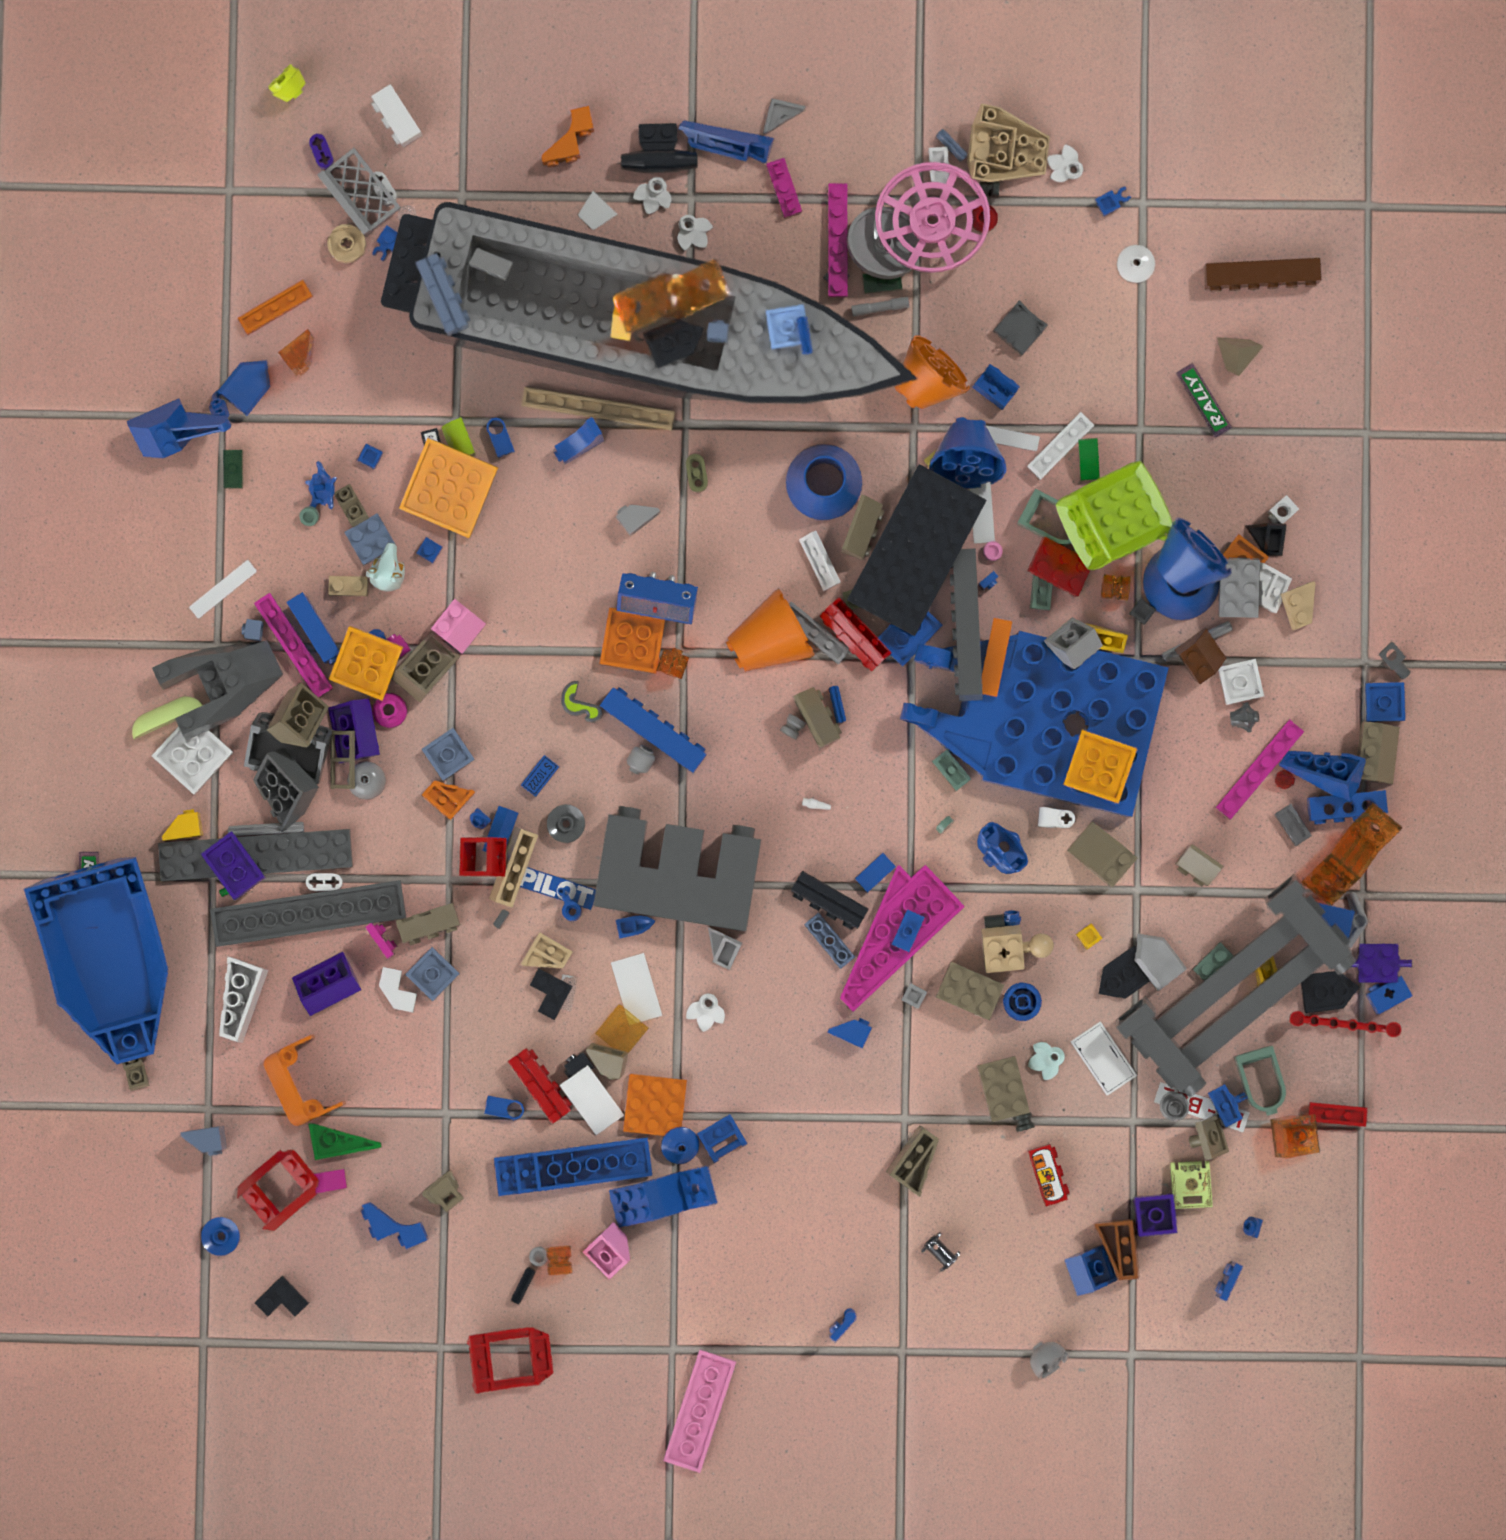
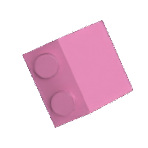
M454 599L432 626L431 630L463 654L486 623Z

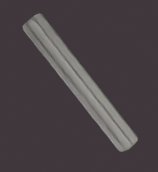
M1227 621L1208 631L1213 639H1216L1232 631V626ZM1178 646L1162 653V658L1165 662L1179 657L1174 650Z
M295 822L284 832H281L278 827L280 823L229 826L228 833L232 831L236 836L304 832V823Z

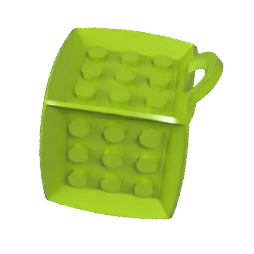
M1141 461L1131 462L1071 494L1063 496L1056 502V508L1068 538L1088 570L1100 569L1111 561L1137 551L1157 539L1165 541L1167 538L1166 534L1169 533L1173 524L1157 485Z

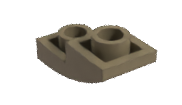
M350 484L334 493L352 527L369 519Z
M142 1057L122 1063L131 1091L150 1086Z

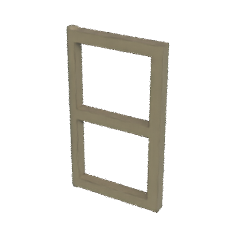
M332 730L330 740L331 789H355V731ZM335 735H349V758H335ZM335 762H349V785L335 784Z

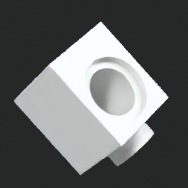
M1286 495L1267 512L1269 514L1268 518L1272 523L1283 524L1299 508ZM1279 507L1286 510L1287 514L1285 517L1278 515L1277 509Z

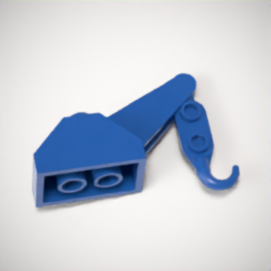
M215 391L212 395V401L209 406L211 415L186 412L180 398L128 420V427L143 457L166 458L182 451L193 438L229 430L232 426L228 419L229 411L225 401L219 398L220 394Z

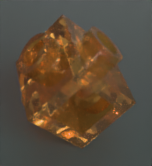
M672 648L671 651L663 649L656 671L682 679L689 657L682 655L683 651Z

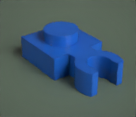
M1126 187L1120 188L1117 194H1114L1111 190L1095 199L1103 217L1120 209L1119 202L1126 203L1131 199V196L1124 198L1121 195L1122 192L1126 191Z
M386 225L377 239V243L380 246L374 248L372 255L376 256L377 252H382L381 261H385L387 251L393 252L397 231Z

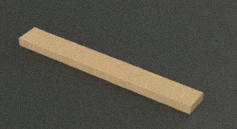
M524 387L521 405L523 407L670 431L673 429L675 411L530 387Z

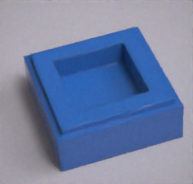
M365 444L357 461L375 470L383 452Z

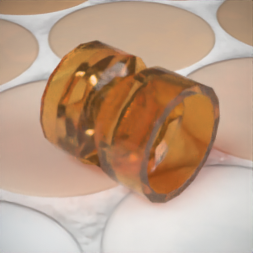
M1103 574L1101 598L1112 599L1116 596L1117 600L1128 601L1131 577L1120 575L1118 578H1115L1112 574Z
M571 1246L546 1248V1257L550 1260L547 1264L548 1275L573 1273L572 1262L569 1261V1258L572 1257Z

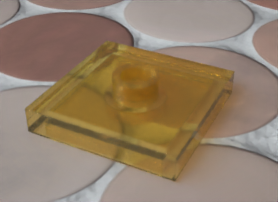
M619 1004L595 1034L612 1048L629 1053L649 1027Z

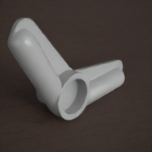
M1348 892L1346 894L1350 910L1355 911L1349 935L1351 942L1348 946L1350 949L1368 924L1367 916L1355 892Z

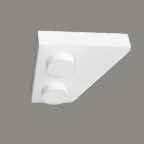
M1260 563L1259 605L1273 613H1277L1282 602L1280 594L1287 591L1292 578L1265 563Z

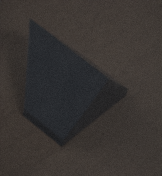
M1263 523L1245 525L1263 553L1267 556L1283 555L1286 524Z

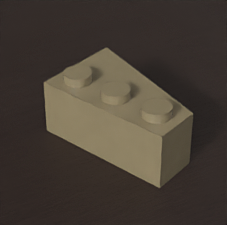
M454 903L415 914L402 920H396L402 942H409L410 946L420 943V938L428 937L429 940L438 937L439 932L445 930L446 933L458 930L457 926L461 925Z
M919 1125L886 1172L920 1197L939 1139Z

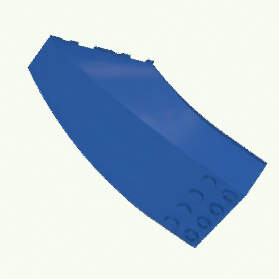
M117 858L50 877L24 888L46 959L56 1004L68 1013L70 1018L110 1056L116 1065L154 1054L168 967L137 858Z

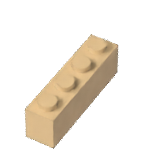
M514 827L506 849L505 877H496L489 897L490 900L513 908L538 837L537 834Z

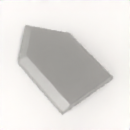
M1137 934L1135 962L1156 990L1159 991L1187 968L1165 938Z

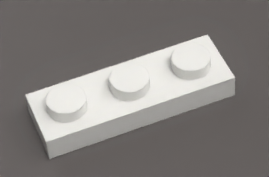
M817 531L811 532L799 539L823 591L839 584L841 581Z

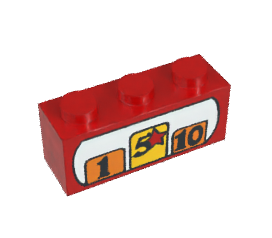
M1046 1144L1027 1150L1044 1205L1047 1207L1068 1200L1067 1195H1070L1067 1183L1063 1184L1061 1179L1064 1173L1061 1165L1057 1166L1055 1158H1058L1055 1146L1051 1147V1144Z

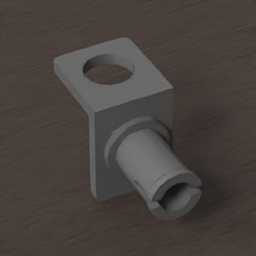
M1390 642L1379 653L1383 660L1381 665L1390 670L1394 669L1401 679H1405L1411 673L1402 662L1406 656L1394 642ZM1391 649H1394L1395 651H1393V652L1387 657V656H1386L1387 652H1388L1389 650H1391Z

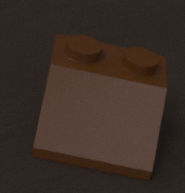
M1206 627L1174 649L1194 680L1199 684L1215 675L1227 659Z

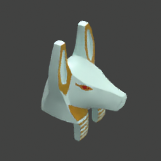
M387 543L381 557L375 558L371 568L367 569L366 576L370 577V583L379 590L395 591L402 585L405 568L404 563L397 560V546L393 543Z

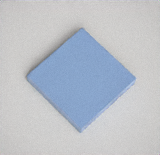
M804 304L765 310L772 350L801 345L797 318L806 316Z

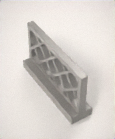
M355 148L351 149L325 171L322 170L317 174L366 237L401 209ZM353 154L358 158L357 167L347 166L348 158ZM336 168H344L342 179L334 178L331 172ZM346 169L357 170L356 181L345 179ZM360 170L369 172V182L359 181ZM345 182L355 183L354 194L344 191ZM358 184L368 185L367 195L357 194ZM371 185L380 186L381 197L370 196ZM356 197L367 198L366 209L357 208ZM370 199L380 200L379 210L369 209ZM383 200L391 201L395 207L390 211H382ZM368 212L378 213V220L372 225L367 220Z

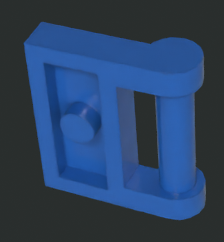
M731 1114L697 1133L714 1163L741 1145L743 1147L748 1144ZM734 1134L737 1136L738 1139L714 1152L713 1146Z
M846 1309L844 1312L845 1317L839 1323L836 1321L829 1328V1337L835 1343L855 1322L856 1313L854 1309Z

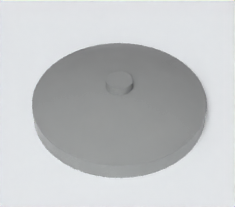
M876 207L863 211L854 219L847 234V248L853 262L865 273L881 279L898 278L909 273L912 269L897 262L883 247L876 229ZM882 208L881 224L883 232L894 230V208ZM901 211L898 219L899 228L910 225V217ZM913 233L903 235L907 243L915 248L919 239ZM897 237L887 239L886 241L891 249L900 258L908 262L912 253L902 246Z

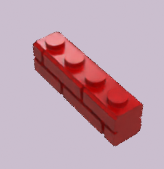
M840 597L831 603L820 615L823 623L836 633V637L843 641L849 647V651L856 655L862 661L863 666L871 672L891 654V651Z
M525 1048L507 1062L550 1122L554 1124L572 1111L570 1108L572 1103L567 1096H561L559 1093L561 1090L560 1086L555 1080L551 1082L548 1077L550 1073L544 1064L542 1066L538 1064L536 1060L539 1057L534 1050Z

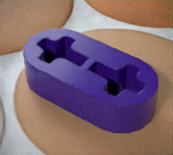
M322 134L312 135L309 144L316 163L321 169L326 170L334 164V158L327 140ZM315 139L323 141L321 143L322 150H319L317 145L313 146L316 143ZM323 153L326 158H330L327 165L320 163L322 161L321 154Z

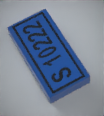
M544 755L521 786L537 797L559 766Z

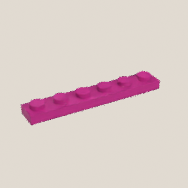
M828 183V297H848L847 183Z
M271 593L254 603L311 691L320 698L334 689Z
M1289 719L1215 808L1231 820L1304 731Z

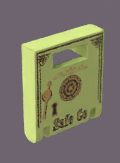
M1201 1161L1178 1162V1170H1175L1174 1162L1170 1163L1175 1209L1213 1207L1209 1161H1205V1168H1202ZM1201 1196V1203L1183 1204V1197Z

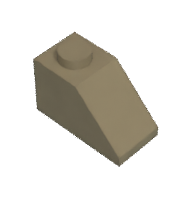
M591 1043L587 1047L586 1052L601 1075H605L611 1080L620 1079L624 1075L628 1052Z

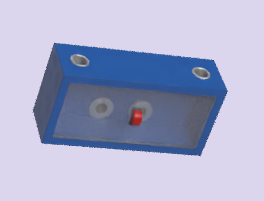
M653 571L649 574V577L637 576L634 573H622L618 590L617 611L692 625L698 587L688 583H675L674 575H670L668 580L665 581L656 579V572Z

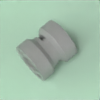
M789 714L787 724L783 725L780 731L796 740L799 736L798 730L802 729L806 723Z

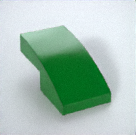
M1078 439L1080 480L1100 479L1098 439Z

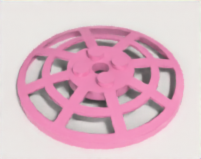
M921 163L902 170L886 184L876 206V229L883 247L900 264L920 272H944L963 265L981 248L989 230V204L982 187L976 180L971 179L967 172L946 163ZM936 170L948 172L950 175L946 184L940 182L922 183L919 172ZM910 175L912 176L915 186L906 191L899 201L888 196L899 182ZM957 176L974 189L979 197L978 199L968 203L964 195L953 187ZM935 188L942 189L943 191L940 198H928L925 189ZM918 193L920 201L913 208L904 204L910 196ZM950 193L957 197L963 206L953 209L946 202ZM884 203L895 208L893 212L894 230L883 232L881 224ZM982 205L984 226L982 234L979 235L971 232L973 223L971 210ZM900 211L910 216L909 226L899 228L898 219ZM964 213L967 215L965 230L955 227V217ZM935 216L938 222L936 224H929L927 219ZM913 233L919 239L916 247L914 248L908 244L903 235ZM951 234L962 237L953 247L947 248L944 240ZM897 237L902 246L912 253L908 262L900 258L891 249L886 241L887 239ZM967 239L978 242L967 256L954 263L950 254L961 248ZM926 243H937L941 252L928 253L923 252ZM919 256L923 258L943 257L947 266L926 268L916 266L915 263Z

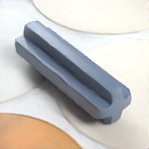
M944 129L937 133V139L945 147H948V150L960 162L967 157V153Z

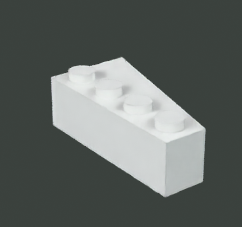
M227 957L228 966L225 976L226 985L225 993L223 994L224 1003L219 1036L243 1043L268 970L232 957Z

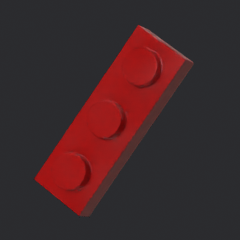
M1309 1102L1308 1116L1310 1117V1122L1366 1127L1368 1108Z

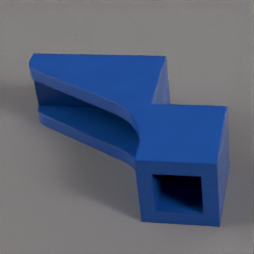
M371 1202L362 1205V1216L365 1221H369L371 1226L368 1228L372 1238L376 1237L377 1241L399 1232L400 1235L397 1238L400 1245L408 1249L429 1239L422 1221L412 1225H403L396 1222Z

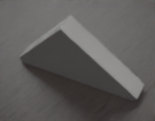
M771 98L763 133H769L805 111L806 106Z

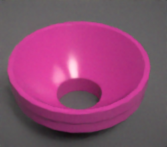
M387 693L383 701L376 699L374 702L373 717L383 727H397L406 719L407 705L397 694ZM392 704L395 709L394 713L389 716L385 715L383 712L384 706Z

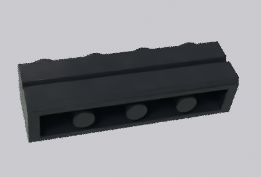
M804 871L801 872L791 889V892L794 893L792 895L794 898L801 902L803 899L811 902L809 904L810 907L817 911L820 908L827 912L826 916L835 921L839 918L844 921L842 925L850 930H853V928L858 929L869 908Z

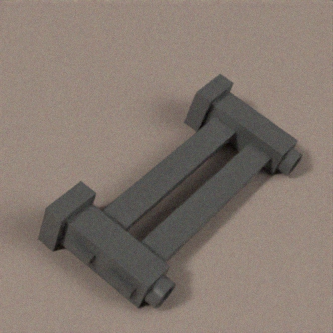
M1295 874L1264 898L1266 905L1276 916L1279 913H1282L1283 916L1162 1016L1156 1019L1155 1006L1145 996L1116 1020V1028L1125 1039L1130 1036L1133 1037L1131 1043L1145 1059L1150 1057L1159 1067L1156 1069V1072L1170 1088L1175 1086L1180 1093L1184 1091L1188 1097L1195 1095L1207 1083L1201 1075V1070L1198 1068L1199 1065L1324 963L1330 970L1334 969L1338 975H1341L1356 962L1348 946L1351 942L1336 923L1331 926L1322 916L1326 913L1325 910L1311 894L1308 896L1304 895L1306 892L1305 886ZM1300 934L1309 944L1183 1048L1174 1040L1173 1037L1297 935Z

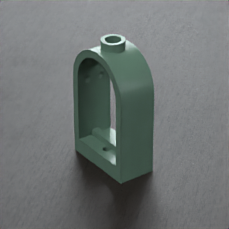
M1035 488L1017 525L1040 537H1047L1062 546L1072 544L1070 539H1057L1029 524L1041 499L1055 506L1058 501Z
M1270 1045L1234 1056L1249 1104L1257 1110L1265 1111L1267 1116L1278 1113L1277 1108L1282 1105L1286 1097V1088L1273 1046ZM1270 1057L1280 1094L1278 1100L1273 1105L1261 1107L1252 1098L1242 1065Z

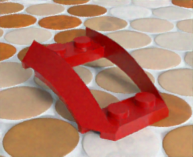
M280 1149L238 1186L237 1199L242 1196L265 1223L262 1229L275 1231L317 1195L316 1188L319 1185V1179L295 1150L281 1151ZM279 1163L284 1166L304 1191L281 1212L278 1211L256 1184Z
M534 1327L468 1335L466 1345H469L473 1377V1383L471 1384L476 1394L517 1387L537 1386L554 1373L549 1334ZM528 1337L533 1375L494 1380L489 1342Z

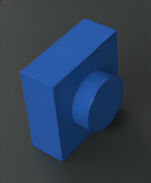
M426 537L417 554L434 563L443 547Z
M993 571L978 585L982 590L986 588L990 590L997 584L996 579L999 576Z

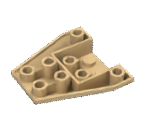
M981 104L971 126L967 158L971 179L996 182L1046 174L1050 137L1000 107Z

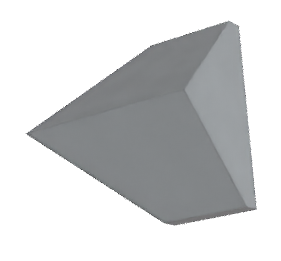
M708 927L713 954L712 962L730 970L742 942Z

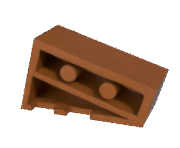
M1134 1219L1095 1222L1094 1226L1099 1233L1118 1279H1139L1140 1270Z

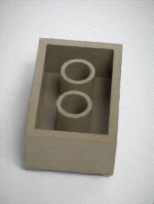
M950 962L936 998L990 1020L1005 985Z
M1016 1056L977 1065L991 1122L1030 1113Z

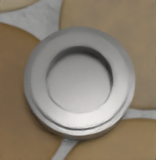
M535 1247L529 1254L530 1262L535 1266H543L549 1258L548 1251L543 1247Z

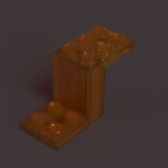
M713 259L682 275L661 273L613 296V300L626 333H631L661 318H685L731 296L718 260ZM705 280H708L710 287L705 291L702 284ZM636 302H639L641 305V310L638 313L634 311V304Z
M1372 803L1343 831L1325 858L1302 880V883L1327 905L1332 906L1363 876L1379 851L1403 827L1376 804ZM1372 824L1377 825L1379 829L1374 828ZM1324 880L1328 881L1331 885H1327Z

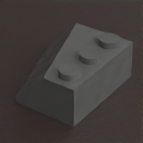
M284 748L267 753L253 779L263 799L269 802L272 808L270 811L272 816L277 817L280 823L278 827L281 832L287 830L305 814L319 788Z

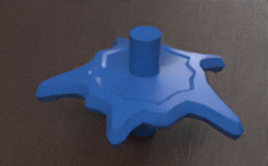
M317 461L318 472L313 474L311 480L305 481L309 485V491L312 495L310 506L316 508L318 504L324 506L328 504L329 509H333V496L337 477L331 478L325 471L322 463Z

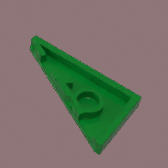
M314 1123L308 1124L315 1160L382 1148L381 1142Z

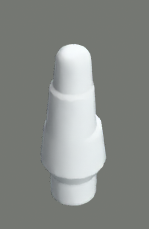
M803 798L802 805L810 809H831V805L813 798Z

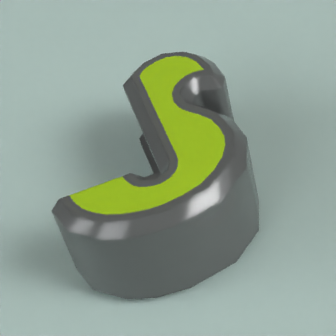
M579 681L568 683L563 689L561 704L565 712L571 716L587 714L585 717L587 722L595 723L599 721L602 717V710L599 705L575 700Z

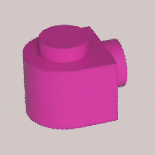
M393 634L386 639L403 646L399 659L411 651L401 635L396 636Z

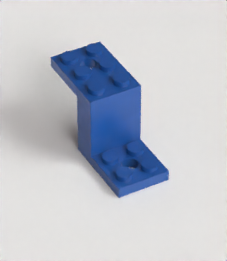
M708 1166L675 1172L638 1184L609 1190L610 1200L619 1228L654 1221L686 1210L718 1203Z

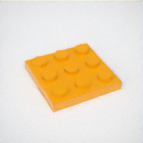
M349 626L329 680L383 701L403 646Z
M1081 730L1063 785L1118 804L1137 748Z

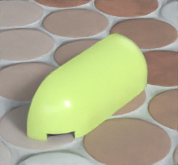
M185 696L142 714L133 724V739L135 740L176 721L175 718L202 706V703L193 697Z

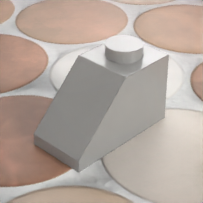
M624 505L617 511L618 515L616 518L627 533L632 536L661 512L655 507L639 505L627 507Z

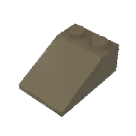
M430 632L398 667L391 679L421 703L459 659L460 655L434 633Z
M1093 821L1067 850L1111 888L1114 887L1138 859Z

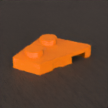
M434 780L424 791L422 797L451 821L475 794V791Z

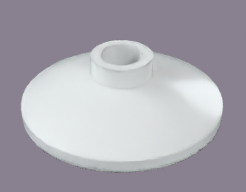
M1131 245L1120 253L1117 259V269L1125 280L1132 283H1140L1152 275L1155 269V259L1151 251L1146 247ZM1136 259L1139 260L1140 265L1135 266L1133 264V261Z

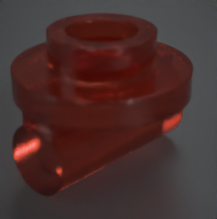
M1281 770L1276 773L1274 781L1278 788L1288 789L1294 785L1295 778L1291 772Z

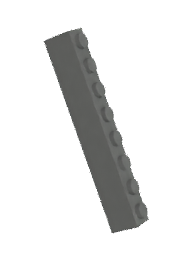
M976 548L961 549L951 567L954 574H950V586H954V592H951V604H955V610H952V622H956V629H952L953 640H957V647H953L954 658H958V665H954V676L959 679V683H955V695H959V701L983 700Z

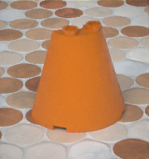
M780 589L775 590L727 637L728 641L725 642L730 652L735 651L737 655L735 661L739 669L744 668L745 671L815 656L799 621L787 600L784 599Z

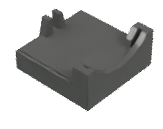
M1019 300L993 332L1023 356L1044 332L1048 324L1035 316Z

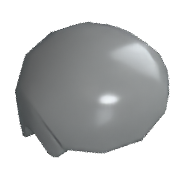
M1170 1091L1163 1095L1160 1101V1111L1166 1119L1180 1121L1187 1116L1189 1102L1183 1094Z

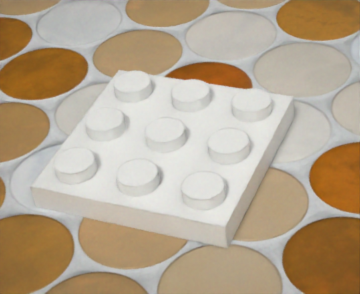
M178 726L155 751L152 757L195 795L234 752L210 730L186 740Z

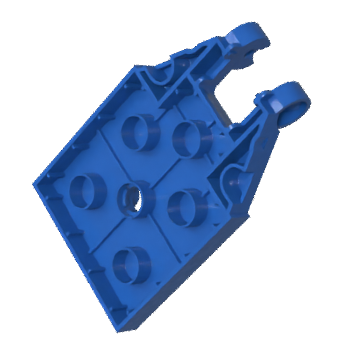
M1019 631L1017 635L1009 636L997 697L983 694V700L961 701L958 716L941 713L931 708L917 707L911 703H903L900 720L916 724L925 733L940 742L943 747L973 768L976 773L982 776L981 781L1131 818L1169 667L1097 650L1082 665L1073 669L1064 664L1044 641L1047 637ZM989 640L980 641L981 672H983ZM918 644L914 661L929 667V669L939 668L954 672V665H958V658H954L953 647H957V645L941 649ZM1076 712L1080 713L1079 715L1083 717L1085 725H1088L1084 731L1137 748L1118 804L1063 785L1080 734H1076L1072 737L1065 729L1063 719L1066 720L1069 715Z

